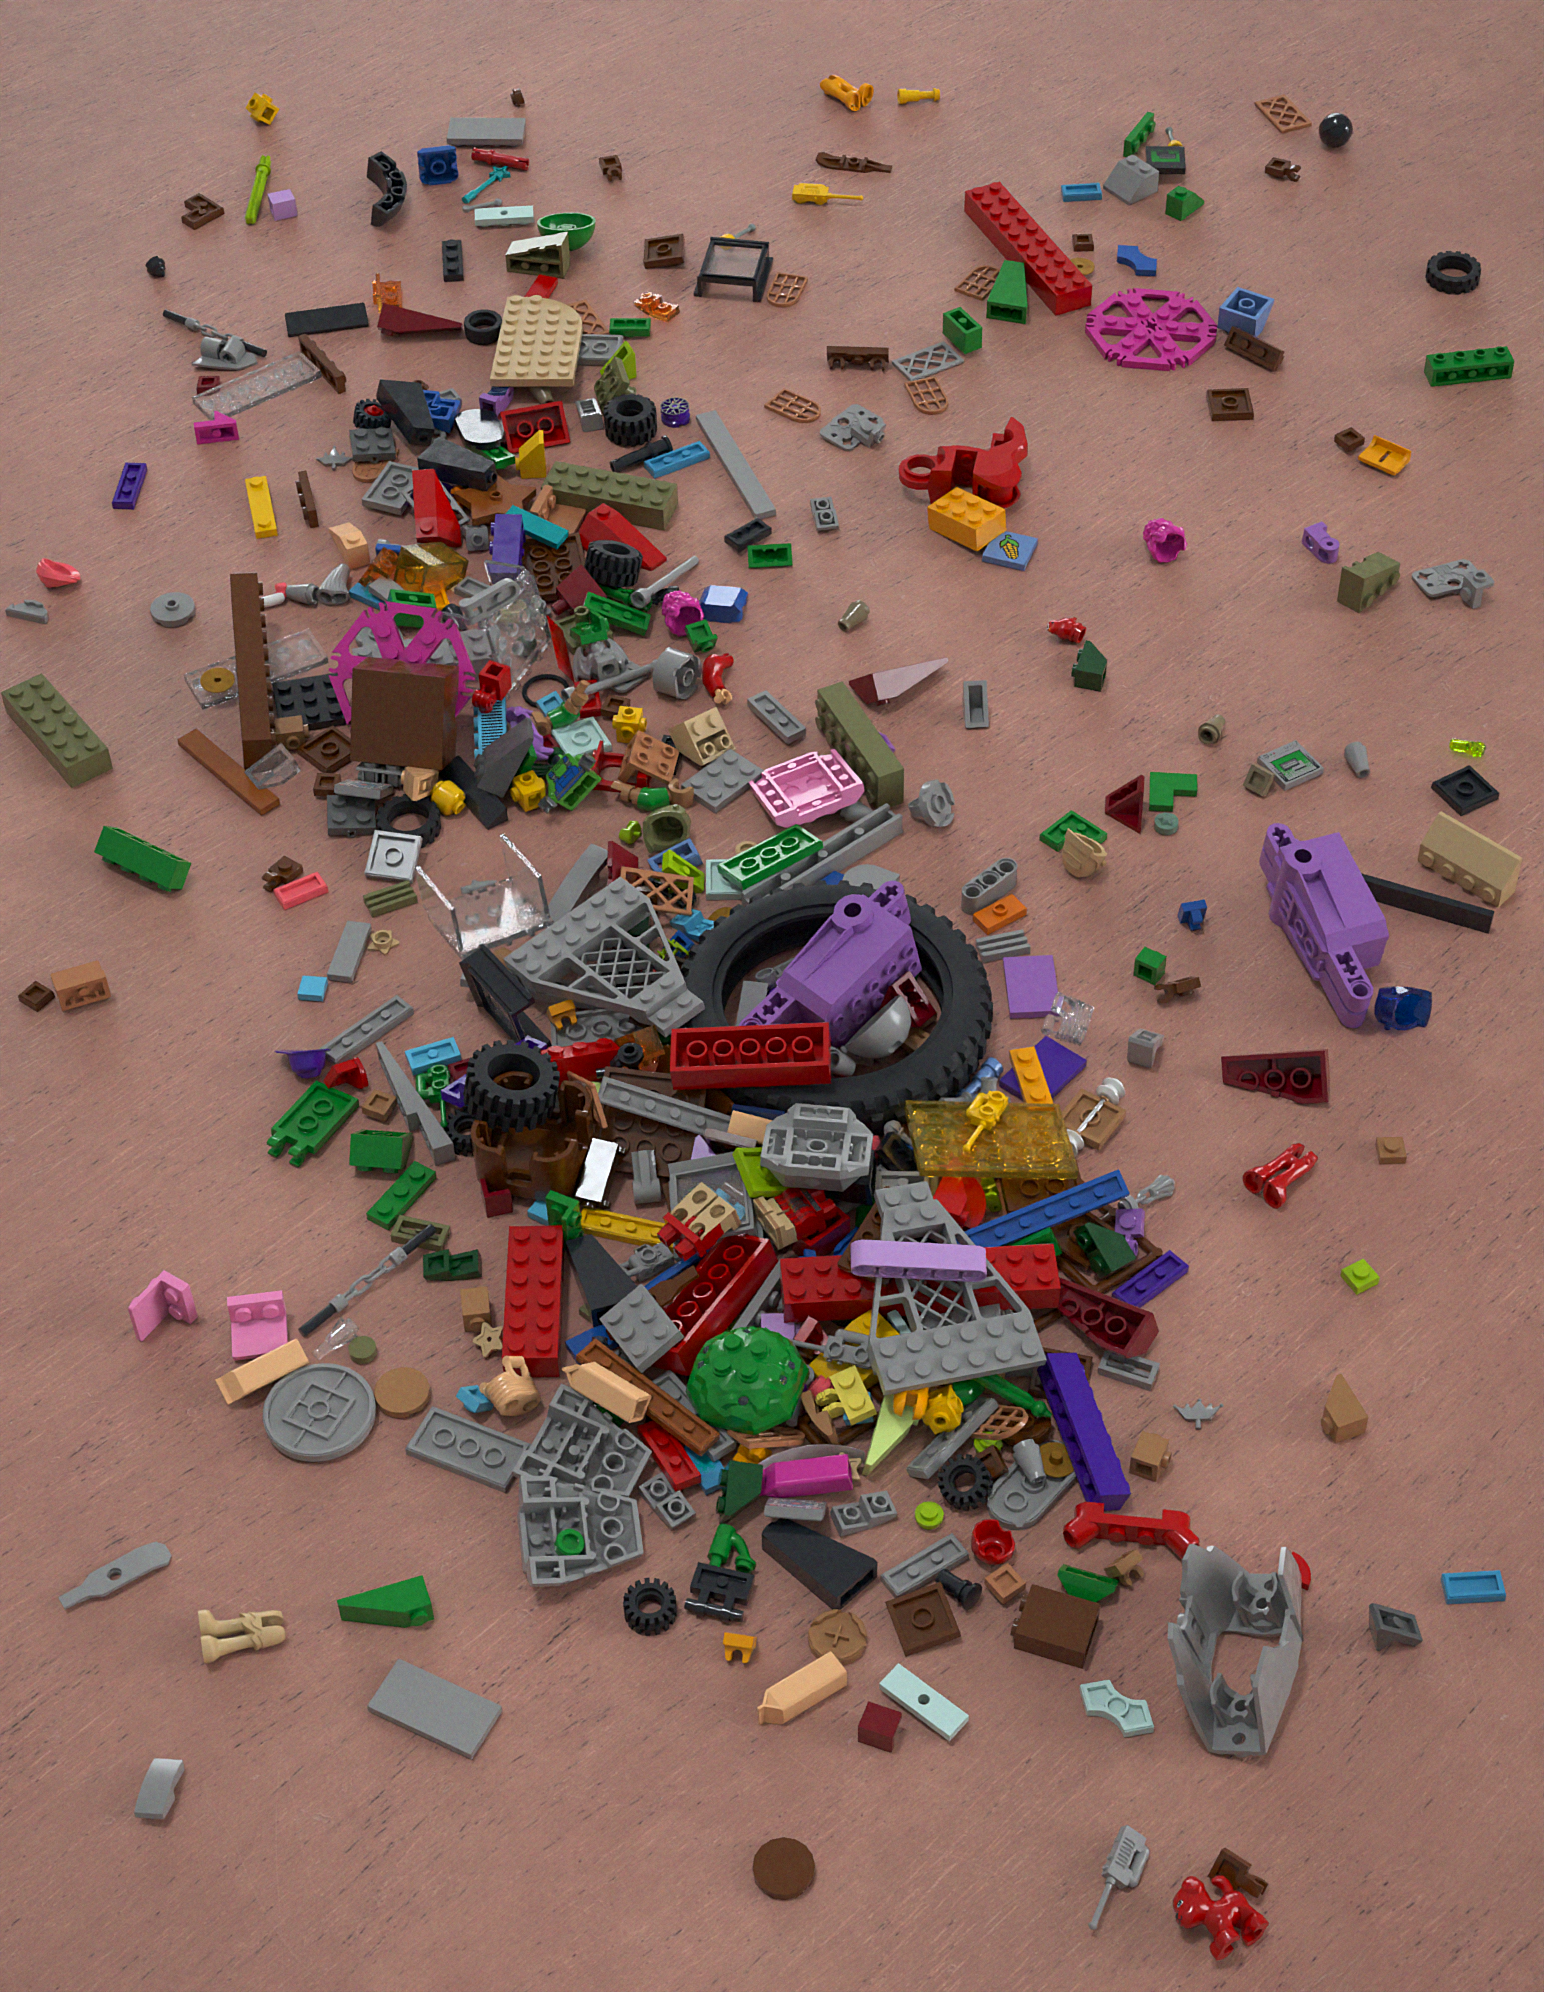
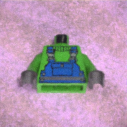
M570 753L564 756L561 754L554 756L551 760L553 768L546 775L549 784L548 795L541 799L538 806L546 814L549 813L550 809L555 808L558 803L573 811L602 780L600 776L590 769L595 765V758L587 753L577 754L575 757Z

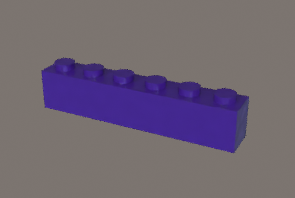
M1047 1353L1045 1365L1039 1366L1037 1372L1086 1502L1104 1503V1511L1120 1510L1131 1495L1130 1486L1124 1477L1120 1460L1112 1446L1111 1436L1107 1433L1102 1413L1097 1407L1093 1390L1085 1376L1084 1366L1080 1363L1077 1353Z

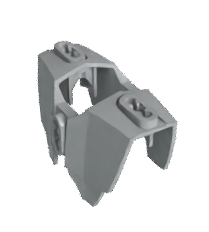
M1189 1544L1182 1559L1181 1597L1179 1601L1185 1609V1613L1178 1615L1177 1623H1168V1642L1176 1666L1177 1686L1196 1731L1211 1753L1221 1755L1234 1754L1240 1758L1249 1755H1266L1290 1695L1299 1667L1298 1659L1304 1639L1301 1631L1302 1576L1295 1558L1287 1547H1281L1278 1574L1276 1572H1272V1574L1249 1573L1216 1546H1208L1204 1549L1195 1544ZM1223 1631L1260 1637L1281 1636L1278 1643L1279 1646L1273 1648L1263 1646L1256 1674H1251L1250 1676L1252 1690L1246 1696L1239 1695L1238 1692L1229 1688L1222 1673H1217V1677L1212 1682L1211 1665L1216 1641ZM1241 1736L1245 1738V1741L1242 1744H1240L1243 1740Z

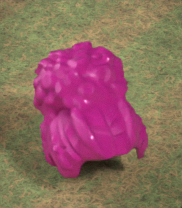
M1163 518L1150 520L1145 525L1143 540L1146 541L1150 554L1159 564L1175 560L1180 550H1186L1187 542L1183 527H1177L1171 521L1164 520Z
M680 590L670 592L664 596L661 607L662 615L665 616L666 626L673 634H677L678 637L687 636L684 630L685 626L702 621L704 617L698 598L694 599L688 592H681Z

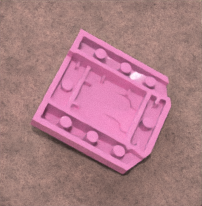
M831 749V754L818 756V752H810L768 768L761 773L762 778L756 783L751 780L749 786L752 793L776 825L789 828L795 824L801 825L813 822L816 818L826 814H834L839 809L855 804L865 791L863 782L835 749Z

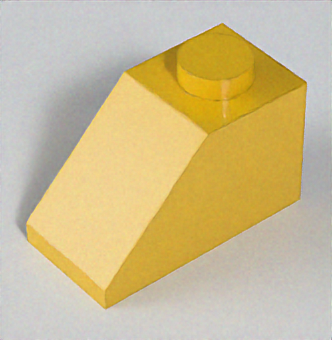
M543 430L536 432L519 448V457L515 458L516 470H520L521 479L546 478Z

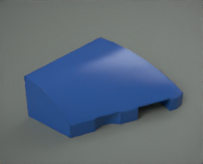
M423 390L434 427L451 433L455 423V416L461 409V400L440 398L439 391Z

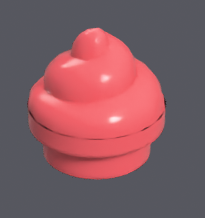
M819 1375L808 1387V1391L811 1390L816 1399V1395L828 1388L834 1389V1386L829 1377L825 1378Z

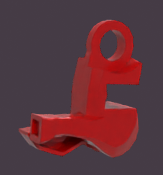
M1011 417L1005 427L1004 434H992L991 448L987 450L970 446L952 445L938 447L937 455L934 456L926 454L909 456L902 460L899 465V480L908 488L928 490L931 504L953 490L955 484L972 485L973 495L1003 509L1011 507L1018 502L1021 496L1017 484L1020 482L1022 472L1018 464L1028 456V443L1024 426L1014 417ZM917 467H925L931 471L925 474H917L910 470Z

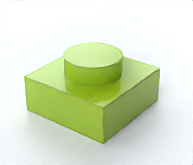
M1364 1259L1341 1269L1340 1276L1356 1295L1379 1284L1380 1277Z

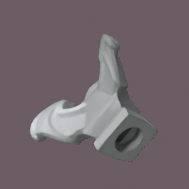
M610 638L604 640L608 647L606 649L603 641L589 643V646L585 647L588 653L587 657H584L582 647H578L573 658L574 677L576 681L579 678L591 680L592 674L595 673L599 681L619 675V668L623 669L625 662L629 663V659L623 649Z

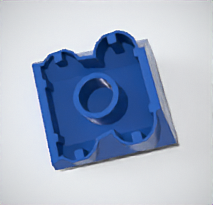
M446 145L422 148L417 152L419 178L422 183L430 186L447 184L458 178L456 147Z
M708 586L704 589L699 600L702 612L704 613L703 619L721 623H732L742 620L743 606L746 605L748 592L738 587Z

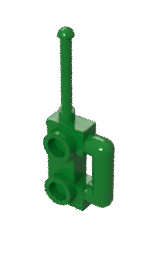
M435 1065L432 1068H428L427 1073L416 1075V1091L423 1100L429 1099L430 1104L440 1103V1126L446 1128L448 1126L446 1121V1101L441 1099V1090L449 1086L450 1072L448 1071V1066ZM426 1083H429L432 1087L426 1089Z

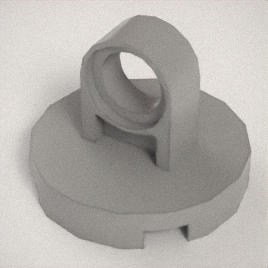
M938 779L923 784L920 789L919 798L911 801L908 804V808L913 817L922 816L931 827L939 828L947 826L954 818V813H951V805H955V800L949 786L945 782L940 783Z

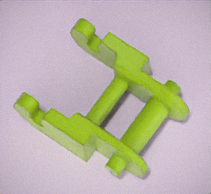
M667 939L670 948L672 946L676 948L673 951V955L679 951L681 953L685 952L689 956L688 951L677 941ZM665 948L661 952L657 950L660 954L659 957L664 959L667 953Z
M985 1174L981 1176V1185L985 1192L986 1205L992 1212L1000 1211L1002 1204L998 1197L999 1191L992 1175Z

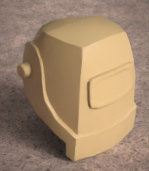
M1069 828L1067 829L1062 850V861L1069 873L1079 878L1087 877L1098 871L1101 866H1106L1107 862L1104 859L1107 853L1100 843L1082 834L1074 833Z

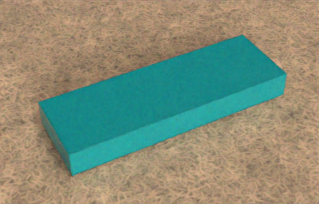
M512 505L506 512V514H522L525 534L555 549H558L569 536V530L517 506Z

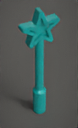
M494 166L493 172L489 173L487 181L462 197L463 203H469L479 192L496 179L501 182L503 178H510L511 175L507 171V166L502 168Z

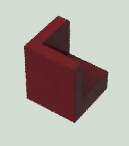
M485 1178L479 1179L487 1218L513 1213L510 1190L505 1189L496 1192L488 1190Z
M868 1701L858 1725V1742L892 1753L894 1736L901 1721L902 1713Z

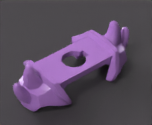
M521 706L507 708L506 721L513 728L525 718H530L533 711ZM532 722L534 737L532 744L537 755L536 761L548 760L549 757L547 755L554 753V749L543 746V736L538 733Z

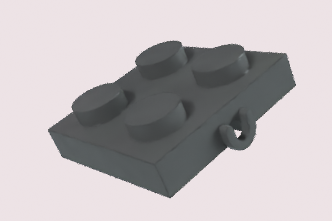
M379 427L376 429L358 428L349 430L353 462L371 461V463L376 464L379 460H396L391 428Z
M327 795L328 835H347L349 838H355L356 835H374L376 830L375 799L347 795Z

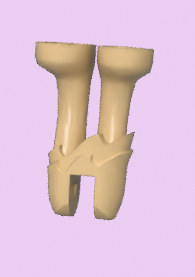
M209 1610L198 1611L204 1663L214 1662L220 1656L241 1649L254 1647V1650L257 1651L283 1642L285 1640V1630L280 1626L284 1621L282 1612L278 1610L248 1611V1613H239L240 1618L218 1621L215 1620ZM244 1632V1635L226 1639H217L220 1637Z

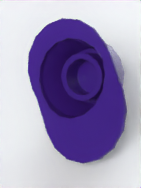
M331 1049L308 1051L275 1050L274 1052L287 1054L291 1069L301 1078H312L321 1074V1070L325 1067L326 1052L331 1051Z

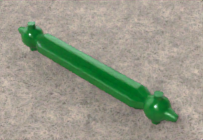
M996 1374L972 1379L1016 1406L1031 1410L1035 1417L1051 1418L1052 1413L1047 1409V1405L1043 1401H1035L1031 1394Z

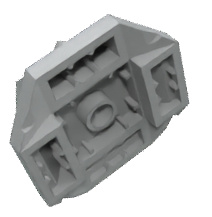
M796 1103L788 1109L787 1113L778 1116L766 1125L760 1165L768 1168L784 1187L843 1192L860 1176L869 1174L873 1134L862 1122L856 1119V1115L850 1108Z

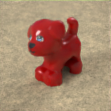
M1217 1875L1211 1879L1212 1885L1221 1890L1223 1895L1221 1899L1213 1901L1206 1891L1203 1882L1195 1876H1189L1183 1880L1181 1889L1172 1900L1176 1922L1185 1929H1192L1202 1924L1206 1926L1214 1938L1209 1949L1216 1960H1222L1231 1954L1234 1950L1231 1943L1240 1940V1935L1234 1927L1241 1929V1939L1246 1946L1252 1945L1262 1937L1269 1922L1262 1914L1249 1905L1246 1897L1241 1892L1233 1889L1226 1877Z

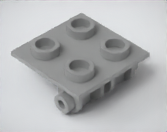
M361 762L356 767V770H360L358 772V780L380 783L382 776L383 784L388 782V784L398 788L404 786V784H401V774L406 766Z

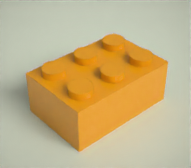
M958 487L927 507L929 529L975 551H979L1006 531L1005 509Z

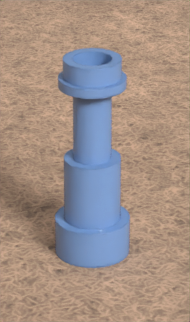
M989 1057L981 1065V1069L972 1078V1082L966 1089L962 1088L957 1092L956 1098L961 1096L963 1092L975 1094L981 1089V1077L998 1078L1003 1073L1001 1063L995 1058Z

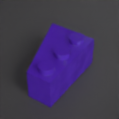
M495 514V523H491V536H494V540L489 543V553L492 555V561H488V574H492L493 583H497L505 578H510L516 583H520L522 573L521 560L522 556H524L522 546L523 542H526L522 514Z

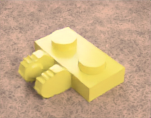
M855 1365L829 1376L835 1389L828 1388L816 1395L815 1401L817 1405L825 1406L830 1404L824 1407L822 1412L827 1410L832 1419L846 1413L851 1426L877 1414Z

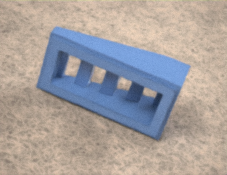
M690 838L669 848L695 867L703 864ZM667 850L647 859L653 871L662 872V868L660 869L657 864L662 863L663 853Z

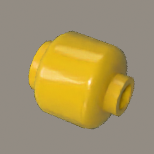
M450 780L439 781L430 791L431 802L434 801L439 811L446 816L453 813L458 814L465 807L464 791Z

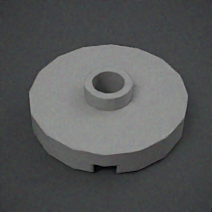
M180 592L163 594L156 598L150 607L153 621L159 622L165 627L184 625L191 616L192 618L194 617L196 611L193 599L189 595Z

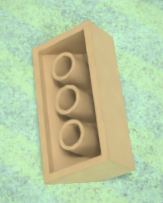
M1441 811L1436 816L1420 844L1417 861L1498 908L1515 893L1522 857Z

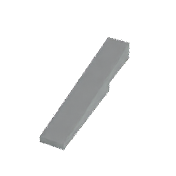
M377 1042L378 1060L393 1095L397 1097L399 1109L409 1132L420 1129L435 1166L455 1160L453 1142L383 1042Z

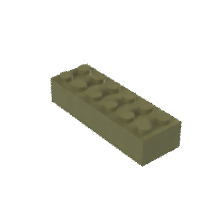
M555 461L541 485V490L544 485L553 486L556 504L586 509L585 516L604 503L618 511L632 525L665 531L678 506L676 483Z
M42 673L1 692L6 713L71 788L113 769L108 747Z
M844 682L817 689L815 705L818 717L815 718L816 725L819 730L824 732L828 744L833 745L835 750L863 782L868 802L873 804L876 809L886 803L890 807L904 803V768Z

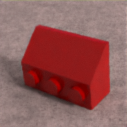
M562 401L502 411L498 414V419L506 433L505 446L511 454L518 453L519 448L539 430H543L544 447L570 443Z
M600 1038L595 1042L589 1043L575 1042L570 1046H551L546 1050H541L540 1054L548 1053L551 1056L550 1062H556L558 1066L557 1071L560 1072L558 1086L560 1087L562 1081H569L568 1071L590 1082L602 1080L603 1078L597 1079L596 1068L610 1067V1061L618 1054L620 1047L612 1039Z

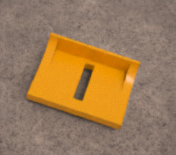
M1374 435L1369 446L1358 456V460L1395 476L1410 461L1411 450Z

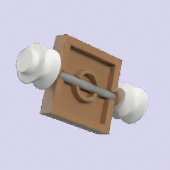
M1105 1078L1102 1085L1096 1089L1097 1096L1081 1088L1054 1121V1128L1061 1131V1137L1055 1140V1146L1060 1155L1074 1158L1077 1156L1078 1150L1084 1147V1143L1100 1150L1126 1117V1110L1117 1106L1119 1098L1125 1095V1089L1119 1080Z

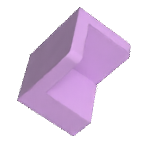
M290 189L267 194L270 212L275 221L297 216L295 198Z

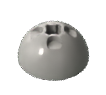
M899 994L888 1002L853 1035L844 1047L852 1054L865 1059H880L892 1054L906 1040L911 1026L910 1011L904 998Z

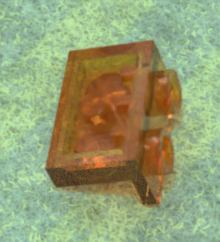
M376 273V281H372L373 303L378 305V312H381L382 303L403 308L401 281L390 280L381 282L380 273Z
M383 547L358 583L366 587L370 581L374 582L377 580L380 574L389 579L401 559L394 551Z

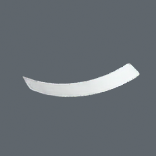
M807 1445L782 1451L770 1456L759 1464L763 1465V1469L775 1462L839 1455L840 1452L848 1454L849 1459L861 1458L862 1464H865V1452L842 1445Z

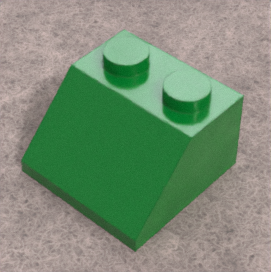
M366 1129L351 1134L349 1165L357 1166L358 1171H372L373 1167L383 1168L382 1172L398 1173V1169H402L407 1165L413 1133Z

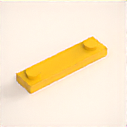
M266 476L245 479L256 539L278 536Z

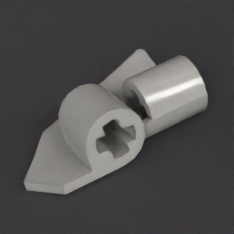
M204 337L200 346L202 356L193 362L192 366L241 370L256 365L257 360L254 353L246 352L244 344L236 338L229 339L225 344L223 340Z

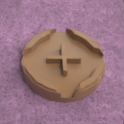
M408 1367L389 1370L379 1378L374 1389V1396L379 1409L392 1418L411 1417L410 1414L416 1411L419 1413L429 1402L431 1393L428 1380L422 1372Z
M838 1609L823 1612L814 1618L808 1631V1645L811 1653L817 1659L831 1651L842 1666L860 1658L866 1648L867 1631L864 1623L857 1615L851 1612L848 1614Z

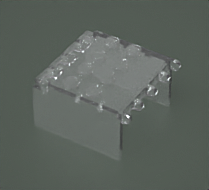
M485 560L484 565L490 586L502 579L510 578L520 586V593L517 599L473 625H466L463 615L442 611L444 615L441 617V623H445L450 618L453 620V623L457 624L475 672V674L465 673L475 678V681H466V688L480 690L478 674L487 662L491 660L510 666L512 688L518 689L521 685L519 681L524 674L530 675L532 672L531 665L535 661L540 662L543 659L542 652L545 649L550 650L553 647L547 618L534 575L525 570L524 566ZM447 639L454 665L458 666L459 661L452 642ZM509 692L505 696L506 702L510 699Z
M505 834L499 836L507 873L510 878L493 883L494 887L488 885L471 892V896L466 893L448 901L420 866L414 867L423 907L428 913L429 921L461 960L478 950L482 942L489 949L502 944L510 946L513 940L526 935L531 938L535 936L536 931L547 928L554 923L550 917L542 876Z

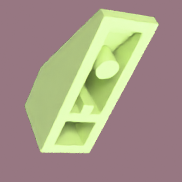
M894 1394L883 1397L862 1475L868 1476L908 1435L912 1424L917 1426L919 1420H912L913 1407L905 1405L901 1417L894 1414Z

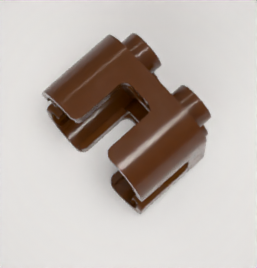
M519 1071L501 1074L493 1080L497 1085L509 1090H524L534 1086L533 1076ZM562 1081L558 1090L559 1108L553 1109L550 1119L546 1118V1123L542 1126L536 1123V1129L530 1131L527 1127H523V1132L515 1133V1128H509L508 1132H502L501 1126L496 1125L494 1129L488 1127L487 1122L474 1120L471 1127V1141L477 1180L485 1178L487 1189L494 1192L509 1189L511 1195L546 1202L545 1197L550 1190L570 1197L578 1188L590 1145L594 1138L591 1097L584 1086L572 1081Z

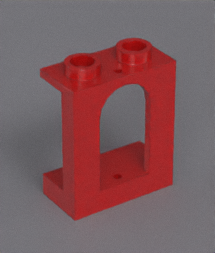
M600 740L597 750H593L592 756L596 760L595 765L590 769L600 776L601 771L605 768H621L624 754L604 752V743ZM638 771L637 783L626 782V784L635 786V789L637 787L649 788L652 777ZM602 777V780L592 789L621 793V791L611 788L614 781L605 780Z

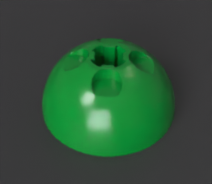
M575 212L550 214L541 217L537 221L538 231L541 236L568 232L569 251L580 249L586 245L593 236L596 226V219L593 216Z

